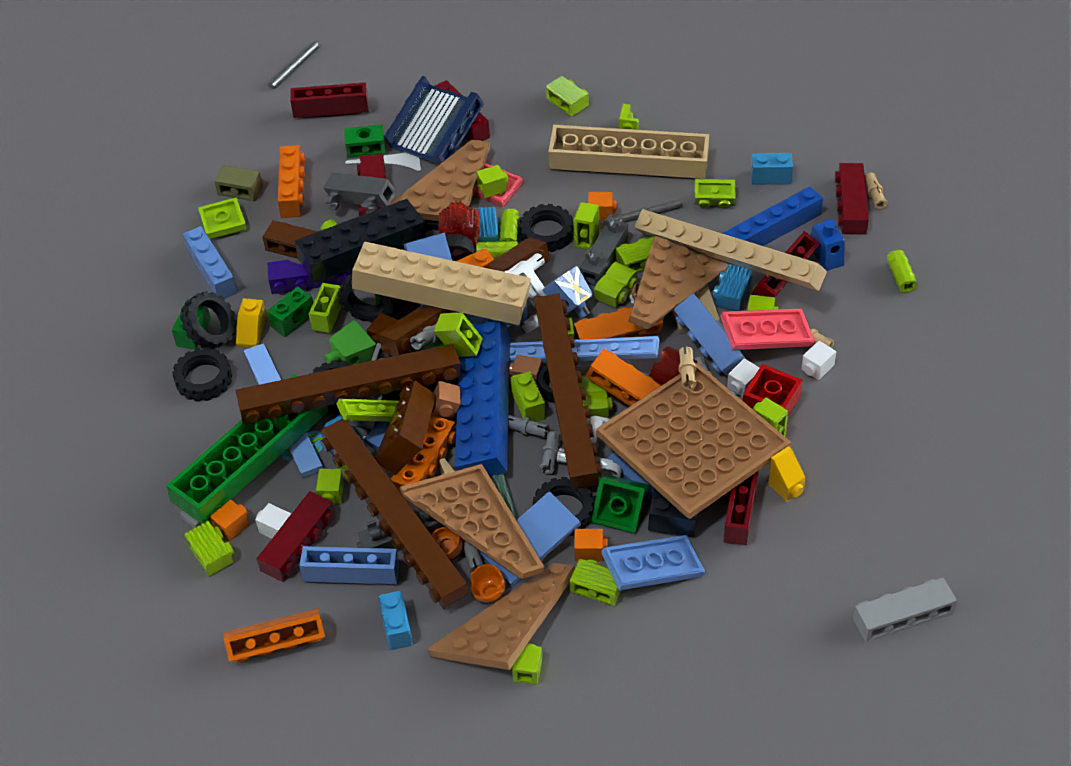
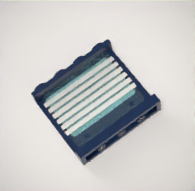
M422 75L412 93L406 99L404 106L396 115L394 122L387 130L384 139L393 149L440 165L455 153L484 103L478 93L471 91L469 96L466 97L430 85L427 78Z

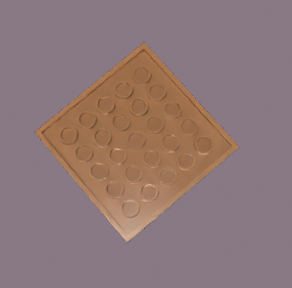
M696 363V387L694 389H691L690 382L689 390L682 387V376L679 374L596 428V435L688 519L769 464L772 456L788 446L791 448V442L698 363Z

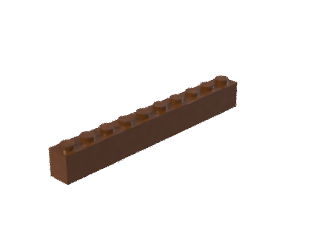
M529 237L483 266V268L502 272L508 271L520 261H527L536 253L542 255L537 261L544 258L545 264L550 261L547 243ZM425 304L378 333L383 352L392 356L411 352L414 350L411 344L416 342V340L410 342L411 337L421 333L425 327L435 325L440 314L460 312Z
M560 293L534 297L571 488L578 489L599 485L598 476L602 475L600 461L595 462L594 458L598 456L596 442L591 443L590 439L594 437L592 424L587 425L586 419H590L588 406H583V401H586L584 387H579V383H582L581 372L575 369V366L579 364L577 353H572L571 348H575L573 335H568V331L571 330L570 320L564 317V314H567L566 302L561 301Z
M454 344L245 387L235 391L242 423H253L259 420L277 418L282 415L337 404L339 399H365L375 395L388 394L402 390L406 385L409 387L414 381L421 385H430L439 381L453 380L460 377V361Z
M342 418L322 429V440L320 442L326 452L330 451L335 466L343 469L346 481L349 484L353 483L361 501L365 500L368 504L367 509L371 516H376L379 519L382 531L385 534L389 533L392 537L391 542L397 551H402L407 566L415 569L417 572L416 577L420 584L428 587V592L433 602H438L444 609L468 595L465 580L348 421Z

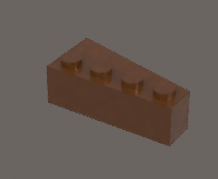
M414 381L409 387L406 385L400 392V400L396 405L394 414L375 456L378 464L394 475L422 449L436 394L417 381Z

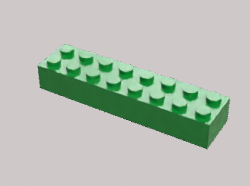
M328 406L282 415L277 418L259 420L253 423L243 424L242 420L239 421L166 485L170 502L199 523H205L213 513L236 496L328 413Z

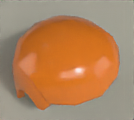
M447 527L436 529L431 534L449 560L455 559L461 553L463 548L462 538Z
M480 565L470 574L471 586L469 588L474 598L479 602L489 603L496 601L505 591V578L496 565Z

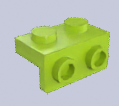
M695 179V204H699L701 207H709L711 205L730 207L735 205V180Z

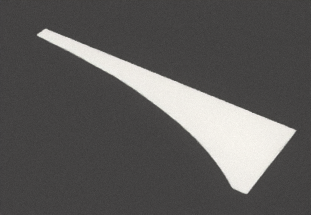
M407 153L384 156L385 163L402 165L417 171L421 170L419 157ZM360 159L348 160L345 162L346 164L360 163Z

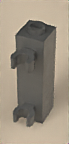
M332 173L323 187L328 194L324 202L331 204L330 210L336 211L340 207V202L362 204V208L368 209L366 214L377 210V206L385 207L390 205L397 193L388 179Z
M609 215L605 221L606 225L593 247L588 249L585 255L586 258L580 267V272L587 284L596 286L598 281L605 276L610 266L615 262L616 248L626 243L628 239V224L624 223L622 218H619L617 221L612 219V215Z
M421 509L414 511L430 534L436 529L445 527ZM375 520L367 522V529L358 532L360 542L356 543L357 548L395 549L391 542L392 537L389 533L385 534L380 525L376 524Z

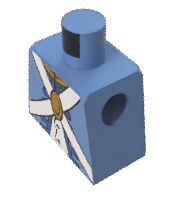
M577 266L542 289L546 295L560 293L561 301L566 302L567 313L574 309L582 319L591 312L584 301L592 296V292Z

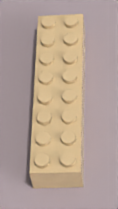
M553 125L548 151L549 169L706 179L709 134Z
M364 242L352 270V289L520 325L529 296L531 278L369 242Z

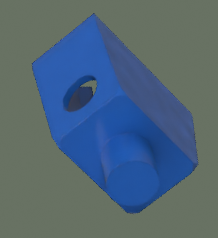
M827 219L823 223L814 225L810 236L817 240L820 245L813 254L826 271L844 266L845 240L837 229L836 222Z

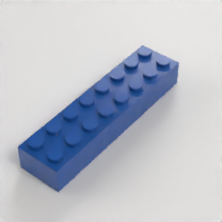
M497 320L474 326L483 338L477 356H466L459 359L460 377L458 386H460V406L457 410L455 468L457 471L482 464L489 476L507 473L510 334L503 322Z

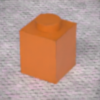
M613 192L588 193V203L599 206V220L607 219L609 215L617 211V200H613Z
M231 499L210 516L213 528L218 526L223 537L229 542L250 525L247 509L242 504L237 505Z
M575 529V561L579 562V559L586 561L592 559L597 562H603L601 552L603 548L608 547V538H603V529Z

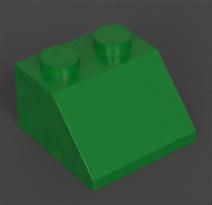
M608 474L600 477L591 522L636 533L646 506L650 485Z

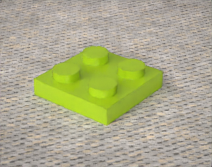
M237 197L198 207L205 232L209 239L247 229Z

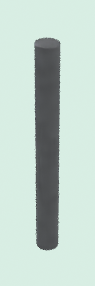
M313 41L271 80L268 86L274 89L319 47V44Z
M678 199L644 208V210L660 213L681 207V201ZM641 210L614 216L612 219L618 221L619 218H622L623 222L638 219Z

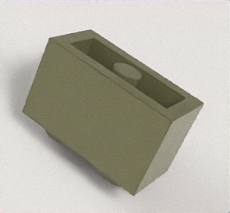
M226 165L222 166L214 181L218 195L231 198L237 197V199L253 202L263 186L260 171Z

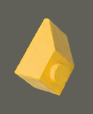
M243 298L237 318L236 346L252 348L259 344L267 320L264 300Z
M789 446L771 457L768 485L786 502L793 497H799L803 493L805 485V475L793 450Z

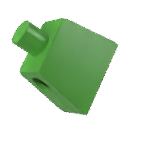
M353 320L330 337L331 352L324 355V360L327 364L337 360V362L346 361L349 365L369 362L372 360L376 343Z

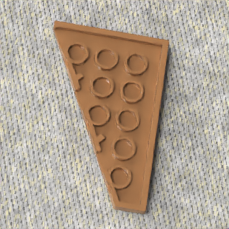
M480 140L469 141L392 201L390 205L408 199L422 219L462 224L477 186L476 171L482 170L490 151V142Z
M654 236L628 322L646 329L651 328L655 325V322L661 321L670 311L673 312L674 308L690 295L701 292L710 283L716 281L721 271H726L729 264L664 238Z
M482 464L400 487V493L405 499L519 578L524 579L543 573L544 565Z
M553 563L544 569L543 573L537 574L430 646L428 649L430 657L510 670L570 583V578L575 570L574 565Z

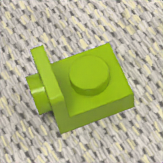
M623 104L619 129H639V119L633 118L634 113L630 112L631 104Z

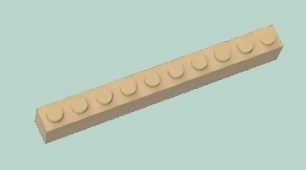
M644 209L641 210L634 226L635 229L647 237L657 236L707 256L819 291L827 273L816 262Z

